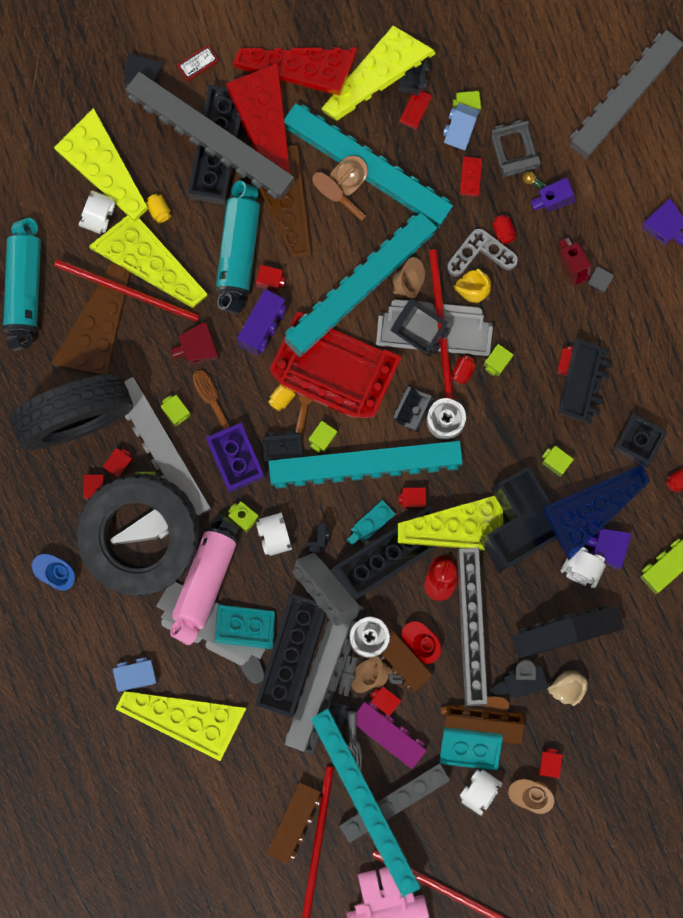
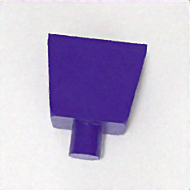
M567 178L539 190L541 197L531 200L534 211L545 207L547 212L576 202Z
M668 199L643 223L642 228L665 245L674 239L681 246L683 245V232L681 231L683 229V216L672 200Z
M599 529L596 531L595 536L586 533L582 544L591 547L590 554L602 556L605 558L604 563L607 566L618 570L622 568L632 534Z

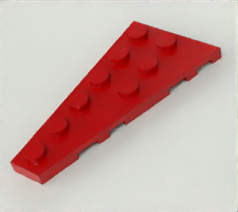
M239 48L233 62V67L256 72L278 63L279 80L340 96L356 57L357 48H351V50H341V48H333V50H322L321 48H292V50H281V48H274V50Z
M278 63L228 82L226 87L255 151L290 174Z

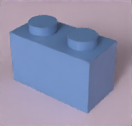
M458 103L456 109L452 108L449 119L452 120L451 124L446 125L443 133L446 136L444 143L466 150L480 110Z
M147 657L137 659L136 663L131 665L128 662L119 663L117 668L113 669L118 692L157 684L153 661L147 660Z

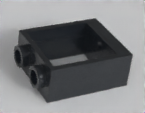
M410 298L390 331L425 355L431 357L432 354L435 355L440 349L439 344L442 339H446L450 334V327L452 325L416 300ZM418 309L443 325L428 349L403 333Z

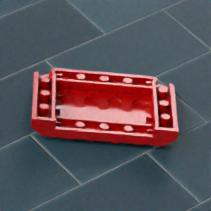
M297 311L290 327H296L300 323V318L305 314ZM331 329L302 357H299L284 342V337L269 369V372L283 388L351 418L375 417L399 365L401 356L385 349L384 351Z

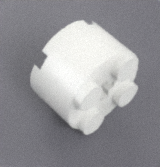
M91 191V195L88 197L81 215L83 218L79 222V226L99 234L101 232L105 233L109 224L107 216H112L116 202L111 197Z
M443 398L434 402L427 415L428 429L438 439L447 440L456 437L461 433L466 422V413L463 406L449 398ZM444 415H446L447 418H451L449 420V423H446V421H442Z
M282 513L259 519L260 522H256L259 535H264L265 540H262L265 555L269 554L272 556L292 550L284 519H281L283 518Z
M577 546L576 549H570L561 568L562 574L565 571L567 572L566 577L584 586L590 583L592 584L591 587L595 588L605 569V558L597 554L587 553L588 550L581 546Z
M374 617L363 618L356 622L351 629V646L357 654L363 657L378 656L386 649L389 643V631L381 620ZM369 632L375 637V640H371L370 643L366 642L367 639L364 638V635H368Z
M477 770L471 779L472 785L470 788L466 786L460 797L463 799L461 803L482 816V808L486 810L498 793L497 785L501 787L503 783L486 771L482 770L480 772Z

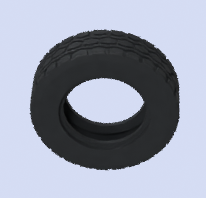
M115 373L102 374L77 380L42 393L15 408L11 412L9 420L19 447L23 450H37L66 443L107 427L129 414L133 410V402L123 376Z
M147 473L127 474L115 478L100 487L87 500L83 511L80 513L79 524L77 525L76 535H78L77 545L78 549H80L79 554L82 561L85 562V567L89 573H92L93 577L99 583H103V586L108 589L115 590L117 593L124 595L129 594V596L151 595L165 590L174 584L191 566L200 544L199 519L192 502L188 500L189 497L174 483L160 476L157 477ZM130 503H141L154 508L162 515L169 530V544L164 556L159 561L149 565H135L123 560L114 551L109 539V524L112 516L121 506Z

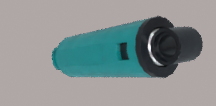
M237 181L233 185L232 196L234 198H230L226 202L215 292L220 294L217 301L218 307L233 314H239L244 307L243 298L249 296L260 213V204L255 201L258 197V189L244 181Z
M32 218L16 221L11 228L13 235L7 238L3 331L10 333L7 336L6 343L12 351L29 348L33 342L31 334L37 333L41 239L34 236L37 233L38 226Z

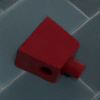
M569 238L560 241V261L572 286L574 287L589 280L591 264L579 243L571 244Z
M206 322L179 336L181 345L171 348L174 359L185 356L188 364L218 359Z

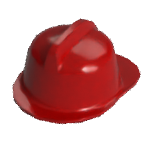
M445 555L439 556L432 561L424 585L425 591L430 598L436 601H443L453 594L458 581L457 561Z
M417 621L409 622L404 626L401 635L402 640L417 659L425 664L437 661L441 653L439 637L431 632L423 623Z

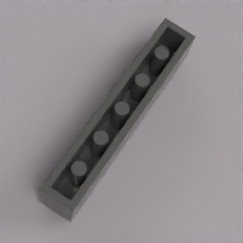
M437 764L376 803L386 821L450 780L441 765ZM359 813L339 825L349 843L368 832Z

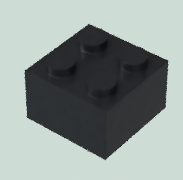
M633 414L628 420L613 451L647 468L655 457L667 431Z

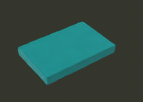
M217 605L214 643L272 649L275 611Z
M444 727L439 764L497 771L503 734Z

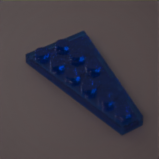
M642 465L547 505L542 509L568 560L583 548L650 482Z

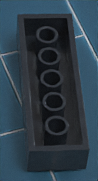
M209 85L203 115L239 139L242 120L228 89ZM200 144L196 147L188 187V198L226 205L233 167L231 165L227 167L222 164L220 158L216 155L214 157L209 155Z
M429 506L409 520L433 514L434 511ZM398 527L336 565L331 569V572L353 599L357 600L439 546L398 543Z
M290 594L255 703L256 707L293 718L326 614L317 605L316 601Z

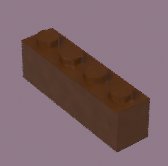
M379 618L389 631V643L378 657L383 662L387 660L391 665L389 668L392 669V673L396 677L400 675L404 679L402 684L409 691L413 690L415 692L433 675L384 620ZM371 632L368 635H364L368 643L371 640H375Z
M447 705L444 727L503 734L502 742L509 744L522 743L525 725L523 713Z
M299 782L266 855L285 864H288L289 861L293 862L298 852L294 849L297 843H302L306 834L303 832L305 825L310 826L314 817L311 812L314 807L318 808L322 797L319 796L320 791Z

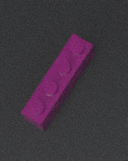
M364 702L356 713V726L405 765L413 769L427 751L424 749L425 744L417 738L415 740L411 739L408 736L410 732L402 726L398 729L393 725L394 720L387 714L384 716L377 712L379 708L373 703L369 702L366 704Z

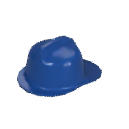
M40 554L33 560V573L41 581L61 591L68 590L73 586L75 573L72 564L68 560L59 559L50 554Z

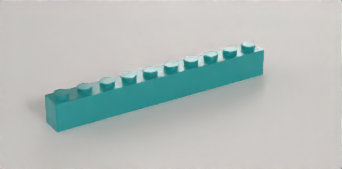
M298 104L293 106L284 119V125L287 130L338 163L348 156L360 157L367 165L368 173L365 179L367 182L419 215L422 212L436 227L440 228L452 211L453 205H451L450 200L443 196L440 198L428 186L423 187L415 177H408L403 174L404 171L401 168L388 164V160L382 156L377 157L369 147L365 145L363 147L360 146L355 138L350 135L345 136L338 127L325 123L326 120L321 116H314L306 106H299Z
M422 212L417 216L414 214L407 221V226L397 229L393 234L395 237L391 240H385L380 246L381 249L377 253L375 251L372 252L364 265L359 264L354 269V274L350 278L346 276L340 282L341 286L337 290L333 288L326 295L327 299L325 301H319L312 308L313 312L309 315L307 313L303 315L296 327L292 326L286 331L284 342L299 357H302L435 234L437 227Z
M460 441L271 460L269 461L271 486L279 489L286 488L287 484H294L295 487L305 486L306 482H313L314 485L324 484L325 480H332L333 483L343 482L344 478H352V481L362 480L363 476H371V479L382 478V474H390V477L401 476L402 472H409V475L420 474L421 470H428V473L439 472L440 468H447V471L458 470V467L462 466L463 463Z
M327 709L310 718L401 896L405 897L420 889L329 710Z

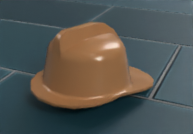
M348 156L333 169L330 177L343 189V195L347 196L352 194L366 179L368 173L367 165L360 157Z
M409 258L403 268L394 275V294L408 296L409 298L417 296L425 279L424 266L418 258Z
M378 656L370 657L355 668V680H352V689L357 693H364L372 688L381 687L387 682L392 669L388 668Z
M520 779L513 782L509 787V798L520 807L537 814H545L553 808L554 796L547 785L542 782Z

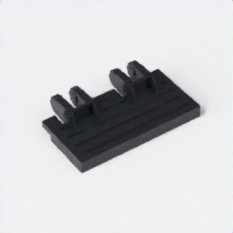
M580 339L574 341L557 413L588 424L592 422V415H600V411L589 406L590 402L596 405H602L603 403L602 399L594 397L592 394L598 395L602 379L607 380L609 377L608 374L598 371L599 366L607 369L611 368V363L601 360V358L607 359L608 350Z

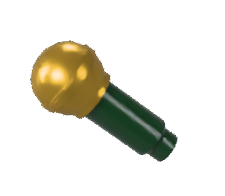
M527 171L523 174V181L525 183L533 184L540 190L547 187L545 183L536 178L533 172Z

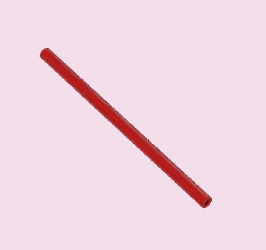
M429 250L436 315L444 319L437 250ZM437 322L439 332L443 325ZM443 338L440 342L445 395L446 398L454 400L447 338Z
M58 259L54 264V267L195 322L199 318V315Z
M326 767L322 800L320 802L302 918H310L334 770L332 767Z
M375 849L372 857L384 862L379 851ZM410 868L415 879L488 918H505Z

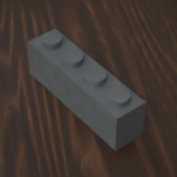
M316 553L296 560L292 572L295 578L301 582L305 590L310 593L317 605L324 610L328 618L336 626L356 618L359 609L358 603Z

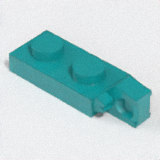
M382 500L351 529L354 533L347 541L353 546L359 539L362 542L368 540L394 517L395 513Z

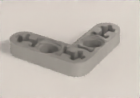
M476 229L449 261L447 270L451 276H460L480 251L505 270L514 269L518 259L515 253L482 229ZM481 234L483 242L479 240L475 247L471 245L476 239L475 235L479 236ZM491 245H496L499 248V252L491 254L488 248ZM469 248L472 250L473 255L466 258L462 255V250ZM502 251L505 252L503 255L505 258H513V264L509 263L508 265H506V260L503 257H501L500 260L498 259ZM460 258L462 260L459 266L460 271H452V264L456 265Z

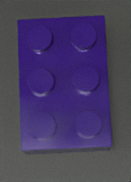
M265 289L237 337L238 346L256 356L264 353L269 344L267 343L270 336L273 337L278 329L277 322L279 320L282 321L287 313L285 299Z
M242 423L206 438L229 493L264 479V474Z

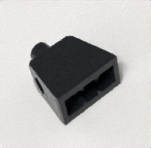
M128 53L124 77L125 88L128 87L138 72L157 83L163 72V64Z

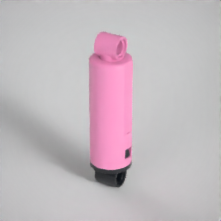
M222 514L214 519L211 528L205 529L172 613V618L176 622L171 628L170 635L186 645L192 644L197 637L198 630L205 628L238 542L234 537L238 531V524Z

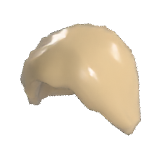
M566 670L556 678L548 690L555 699L560 700L564 704L575 706L584 697L588 682L578 671Z

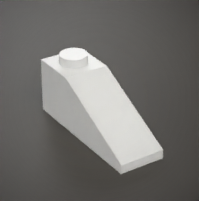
M153 510L110 539L113 545L153 540L159 537L163 539L169 535V530L162 515L158 511Z

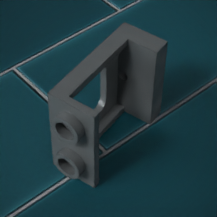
M515 121L512 125L506 127L505 125H499L491 132L490 136L503 178L538 169L540 166L539 156L536 157L528 130V121ZM518 132L522 136L526 155L506 160L500 137Z

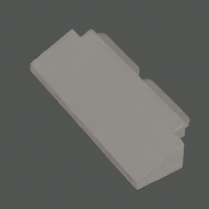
M395 299L389 304V312L379 311L376 345L417 349L390 331L409 300ZM417 301L436 314V309H434L432 303ZM443 304L444 319L452 325L450 327L451 332L447 337L448 352L490 356L493 324L492 322H483L484 313H482L481 308ZM418 309L403 333L428 349L438 333L437 321Z
M176 582L166 588L156 606L164 610L161 616V623L163 627L171 630L176 622L172 618V613L183 588L182 585ZM214 602L205 628L198 630L194 642L199 643L202 639L206 640L207 649L238 665H244L246 661L248 662L251 655L261 660L266 649L214 643L217 605H220Z

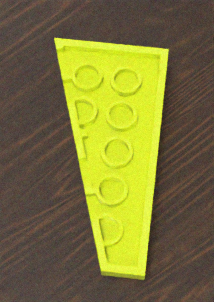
M393 26L347 78L341 95L334 94L321 109L336 121L354 110L358 103L364 99L367 101L372 97L373 93L378 90L382 91L404 76L405 72L413 66H419L421 64L420 61L428 56L432 57L435 55L434 50Z
M93 108L54 148L104 195L113 198V201L116 202L115 205L136 222L148 208Z
M127 215L89 246L93 251L192 308L207 297V293L139 218L134 222Z
M492 496L398 523V543L453 548H479V550H485L480 539L503 526V509L496 497Z
M125 691L116 707V710L221 761L247 709Z

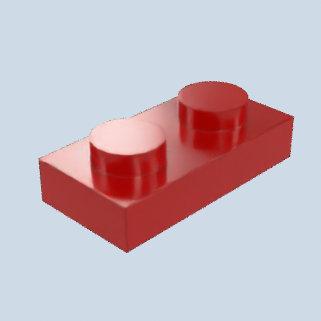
M463 157L460 195L479 197L482 158Z

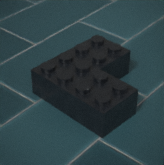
M529 466L491 488L510 522L480 539V542L499 573L568 533Z
M610 605L568 614L561 618L533 625L531 628L520 629V634L513 635L512 637L518 658L600 637L625 628L619 608H610Z

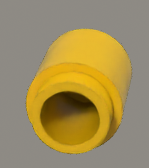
M154 194L147 199L146 206L158 224L165 222L171 217V211L162 195Z
M279 385L269 397L268 403L280 412L281 409H285L295 397V394Z

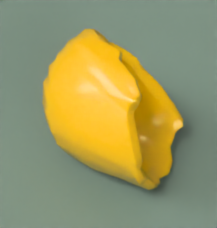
M477 269L463 275V278L456 282L454 289L467 301L479 303L490 294L491 280L488 275Z

